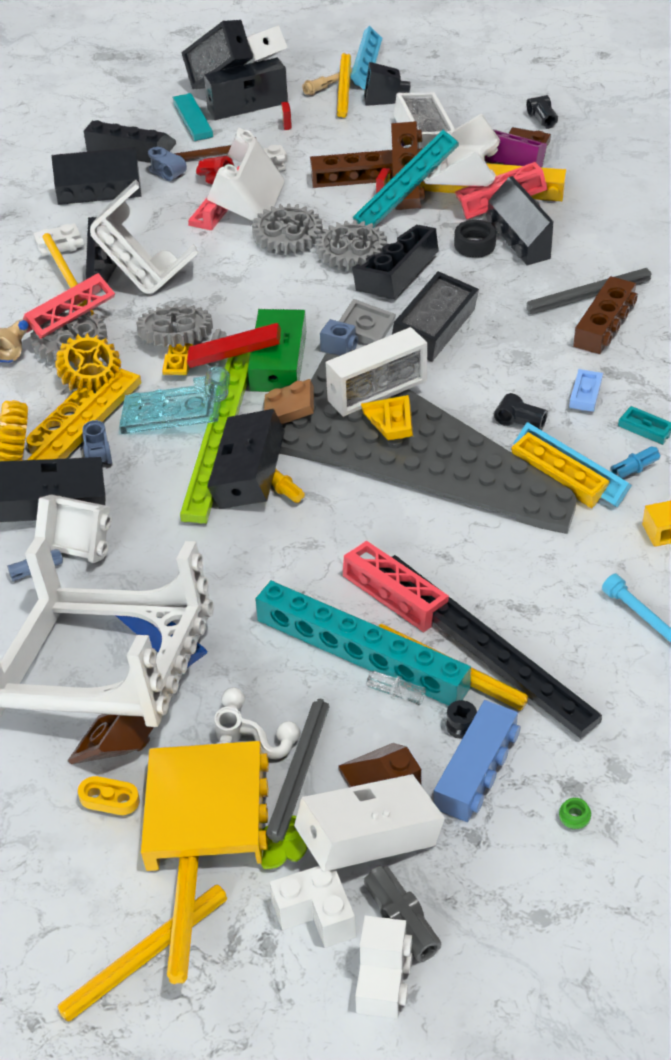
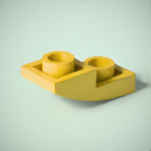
M185 343V346L176 344L175 347L169 344L168 354H165L163 375L188 374L190 369L187 363L188 349L193 344Z

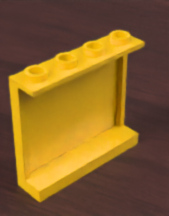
M260 741L149 749L141 855L146 871L159 870L160 858L255 852L257 864L262 863V850H268L267 831L262 830L263 823H268L267 804H263V797H268L269 793L268 780L263 778V772L269 771L268 753H262Z

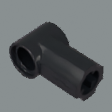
M544 95L527 99L526 108L530 117L535 116L546 129L553 128L558 122V115L551 107L549 96Z
M513 393L506 394L494 411L495 420L503 426H510L513 423L525 426L528 422L542 430L548 417V410L526 404L518 395Z

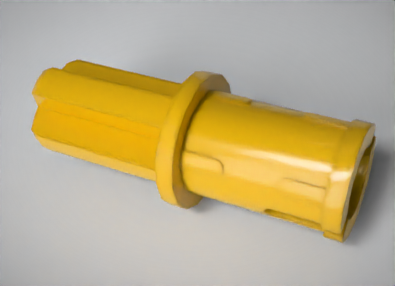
M275 469L272 481L275 491L278 494L286 495L295 503H300L301 499L305 497V493L293 483L290 476L283 475Z

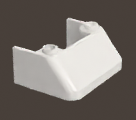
M135 180L94 220L90 227V234L142 292L150 294L157 291L198 254V250L193 244L178 258L168 250H161L151 257L122 225L130 215V208L125 200L139 188V182Z

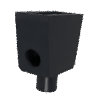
M369 62L364 90L365 106L395 104L397 93L410 92V81H401L400 71L396 68Z

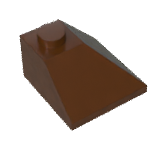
M101 714L95 719L67 761L71 764L122 756L136 750L139 752L149 743V734L154 727L146 726L143 716Z
M391 743L338 765V769L349 787L411 774L414 775L421 785L422 769L408 747L396 743Z

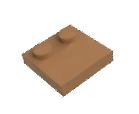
M311 380L296 381L290 386L271 390L265 394L264 410L274 409L281 424L314 414V386Z

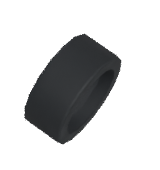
M476 219L460 223L454 231L456 251L464 256L474 258L489 255L496 246L495 227L489 222ZM469 237H480V238H483V239H480V240H471V239H467V238H469Z

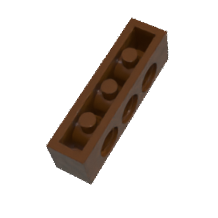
M417 121L391 123L393 177L422 150V148H419V142H422V129L417 128ZM406 145H411L409 148H404ZM419 184L395 209L421 208V200H425L424 187H420Z
M392 150L310 156L313 188L376 183V178L383 168L390 169V180L393 178Z
M612 276L608 278L575 327L573 347L601 354L605 346L610 345L614 332L618 333L621 321L627 319L630 307H634L637 302L638 293H635L636 283Z

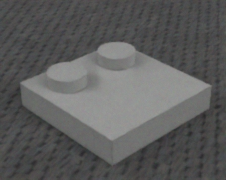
M353 299L339 322L355 325L358 341L368 345L385 338L395 321L396 314Z

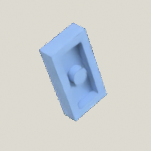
M578 370L569 408L594 412L603 373Z

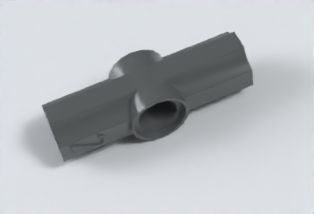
M380 865L372 869L364 878V885L380 907L382 918L405 920L406 935H412L411 953L415 960L426 961L432 958L441 948V941L424 918L423 909L416 896L411 891L406 892L388 866L383 867Z

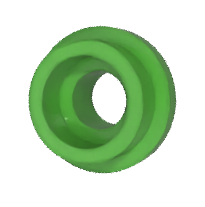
M570 798L561 805L559 818L565 826L572 829H580L589 824L591 810L584 800Z

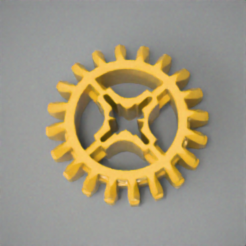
M87 332L84 338L77 334L75 340L69 338L67 344L62 343L60 350L56 354L55 367L58 377L62 378L61 382L63 385L69 384L70 391L75 388L78 391L87 388L88 391L95 390L97 392L105 383H109L110 378L116 377L115 373L120 372L121 361L119 359V352L115 351L114 344H108L107 338L99 340L98 334L91 338ZM100 357L106 362L107 367L99 360ZM70 361L73 362V363H74V366L78 368L77 371H75V370L70 366V364H69Z
M5 400L2 403L0 413V461L22 460L28 422V406L26 403L17 400Z

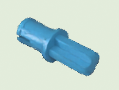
M651 446L637 454H629L627 459L612 465L610 471L623 479L634 472H642L645 466L659 460L661 455L657 447Z

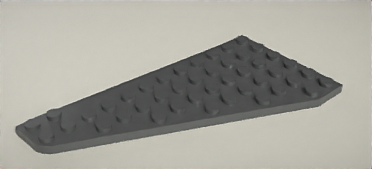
M325 353L311 379L314 386V414L290 421L284 428L285 433L279 454L366 473L516 517L517 522L541 529L568 534L576 510V496L570 488L410 389L389 398L409 395L413 436L387 440L363 414L362 409L343 417L327 398L326 361L339 357L336 354Z

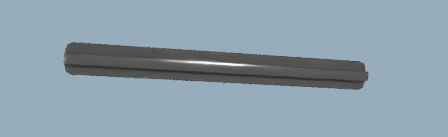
M643 268L614 277L640 284L650 281L652 274L648 268ZM608 278L530 300L526 303V309L529 314H535L597 296Z
M317 699V701L312 703L269 823L266 836L272 839L274 843H279L280 840L285 839L330 706L323 699Z

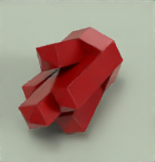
M227 155L203 159V161L198 163L196 174L205 176L206 182L213 184L219 169L228 164L234 166L232 158Z

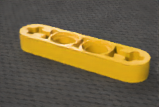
M83 388L81 391H78L77 389L42 421L26 438L29 452L33 454L58 430L48 429L54 426H59L60 428L72 416H65L64 414L76 412L94 395L93 390L88 391L87 388Z

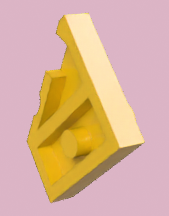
M409 395L361 403L363 414L387 440L413 436Z

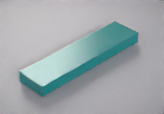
M188 93L174 96L173 103L193 140L198 141L212 138L213 130L193 95Z

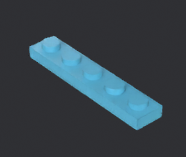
M370 25L364 30L350 76L352 81L363 90L365 89L369 62L376 63L383 39Z
M528 422L525 424L513 444L517 443L529 432L609 480V485L601 498L618 508L632 486L630 483Z

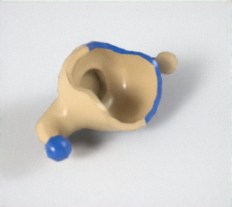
M21 319L8 328H0V362H14L21 355L22 338L29 327L27 321Z

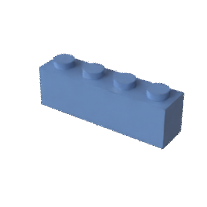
M487 700L483 701L434 789L433 802L440 812L468 822L473 812L478 813L484 801L483 793L485 789L492 788L497 775L495 770L498 765H504L508 756L510 742L515 743L519 736L521 726L517 725V711Z

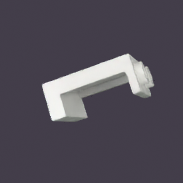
M56 495L41 497L38 503L35 537H46L51 551L59 549L61 553L88 558V562L91 563L103 560L108 551L106 537L112 521L111 515H109L110 506Z

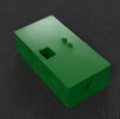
M258 309L255 329L278 323L281 328L280 344L251 352L248 365L250 392H270L273 389H281L290 386L296 381H300L307 333L305 310Z

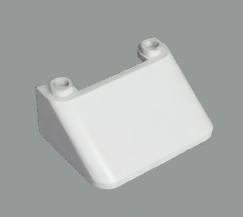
M479 114L448 133L459 142V146L423 180L425 184L486 187L494 181L496 175L487 166L484 157L485 155L490 157L498 151L497 146L500 139L483 114Z
M238 128L228 156L242 163L238 171L235 166L230 164L219 169L207 200L254 221V218H258V213L263 214V209L270 211L271 206H275L284 184V178L253 134L248 130Z

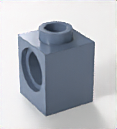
M329 319L320 331V348L322 352L341 356L355 350L357 347L358 336H356L355 325Z

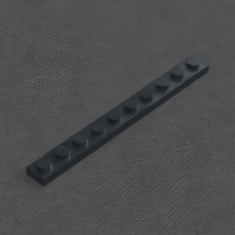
M396 555L392 556L393 559L428 581ZM379 568L384 573H395L391 568ZM399 581L404 587H416L412 582ZM420 595V598L429 604L435 600L432 596ZM449 597L445 605L433 612L432 622L518 690L527 694L528 698L580 739L601 723V713Z

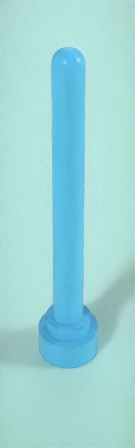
M616 573L609 576L602 585V591L610 598L621 599L671 643V627L628 591L626 581Z

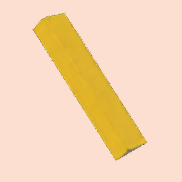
M529 432L511 447L514 455L570 488L574 492L576 499L590 508L596 505L609 485V480Z

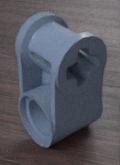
M153 147L148 151V156L151 158L149 170L152 174L171 181L187 170L185 160L179 155H175L162 147Z
M98 420L88 421L82 428L85 458L101 457L102 463L112 464L110 445L104 423Z

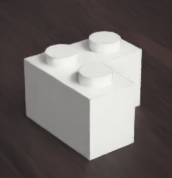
M316 866L269 882L272 904L282 930L314 920L324 948L356 938L355 915L336 869L323 872L320 866Z
M372 916L364 917L360 941V970L355 995L356 1013L398 1019L399 1006H406L408 984H403L404 973L410 974L412 935H406L405 920Z

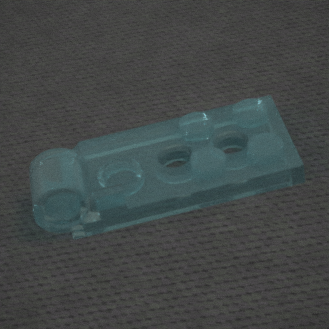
M212 367L207 370L205 376L193 378L194 386L165 390L159 389L151 392L125 395L119 424L121 433L129 434L218 422L220 402L227 398L229 392V372L222 367Z

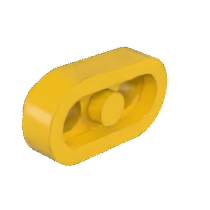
M92 776L84 779L78 786L80 802L88 809L117 815H127L134 812L140 803L136 786L129 782Z

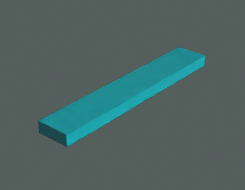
M443 129L353 216V221L356 220L357 224L365 221L366 226L372 223L373 228H375L459 146V142Z

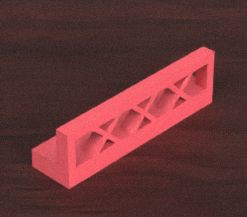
M536 162L495 176L494 181L489 186H468L455 191L456 197L462 205L465 218L469 219L486 213L488 201L508 177L513 176L530 196L548 190L543 170Z
M206 198L188 220L189 226L212 231L228 209L208 201Z
M97 273L25 313L23 320L29 324L26 333L34 330L41 339L112 299L115 293ZM101 288L106 293L103 296L95 295L100 292ZM87 299V305L84 307L77 306V304ZM69 310V315H68V316H66V317L58 316V315H60L61 313H63V312ZM51 320L50 326L42 330L40 325Z
M365 541L344 555L343 577L422 632L432 627L433 612L448 602L449 596L368 541ZM367 552L375 557V559H363L360 556ZM379 568H391L395 573H384ZM399 581L412 582L416 587H404ZM420 595L432 596L435 600L429 604L420 598Z

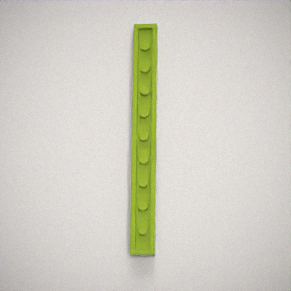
M251 352L227 359L180 512L181 522L206 524L208 522L214 501L207 488L227 417L239 414L249 379L248 365Z

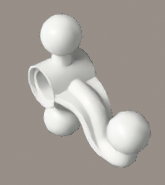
M236 687L225 690L222 695L224 707L220 708L215 714V734L219 740L216 744L235 743L240 740L241 736H252L255 738V741H260L262 753H268L269 759L285 757L290 752L292 745L300 737V729L296 723L285 721L280 724L276 734L281 743L277 747H272L269 745L266 733L262 727L251 720L242 718L239 709L242 708L245 702L244 693ZM226 723L234 724L231 728L223 727Z

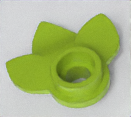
M292 816L284 840L274 843L272 839L268 838V850H264L261 866L263 869L277 868L284 864L287 859L297 862L307 852L308 847L294 826L297 816ZM268 826L264 827L262 830L267 831Z

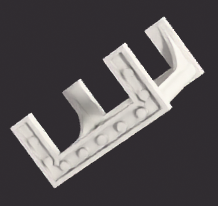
M35 537L25 552V556L39 600L0 662V716L5 708L143 716L146 726L158 727L163 715H166L168 712L169 702L173 694H176L178 690L179 680L182 674L186 673L188 661L191 655L195 653L199 637L204 634L206 622L213 615L214 611L213 600L209 598L208 578L204 577L203 556L198 551L197 542L185 541L176 558L180 573L172 582L154 590L129 591L61 588L47 538ZM61 613L132 616L152 623L161 632L162 644L157 656L155 649L152 648L149 635L136 636L127 653L130 666L129 673L125 680L93 688L20 684ZM181 619L179 624L175 626H166L171 621Z

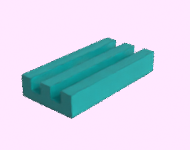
M630 406L618 420L619 427L662 445L671 434V422L633 406Z

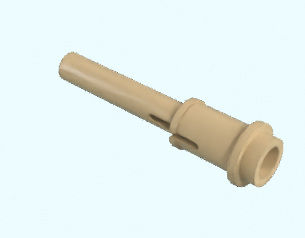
M339 73L328 77L321 76L312 81L306 80L302 85L303 92L306 95L312 96L315 92L326 89L329 84L339 81Z

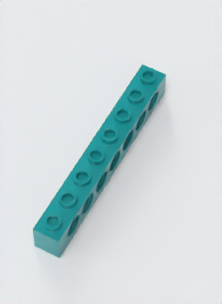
M272 580L255 598L257 620L448 706L455 701L463 700L470 690L471 666Z

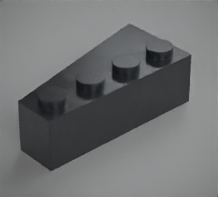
M416 224L398 236L396 243L386 244L382 247L381 253L376 256L371 254L366 258V263L363 265L357 264L352 267L356 291L395 299L439 251L436 228Z

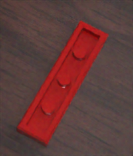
M278 323L190 346L187 363L190 368L278 345L280 344L281 328Z

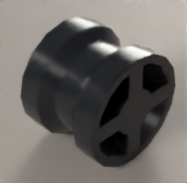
M458 700L448 706L446 727L451 736L459 739L464 737L477 713L476 707L472 703Z

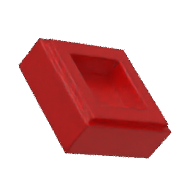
M281 102L284 130H291L290 105L288 102Z
M383 168L376 178V194L390 181V169Z

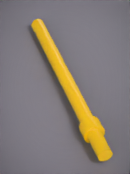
M45 233L42 238L70 288L76 286L78 283L49 233ZM87 299L77 304V306L84 307L87 305Z

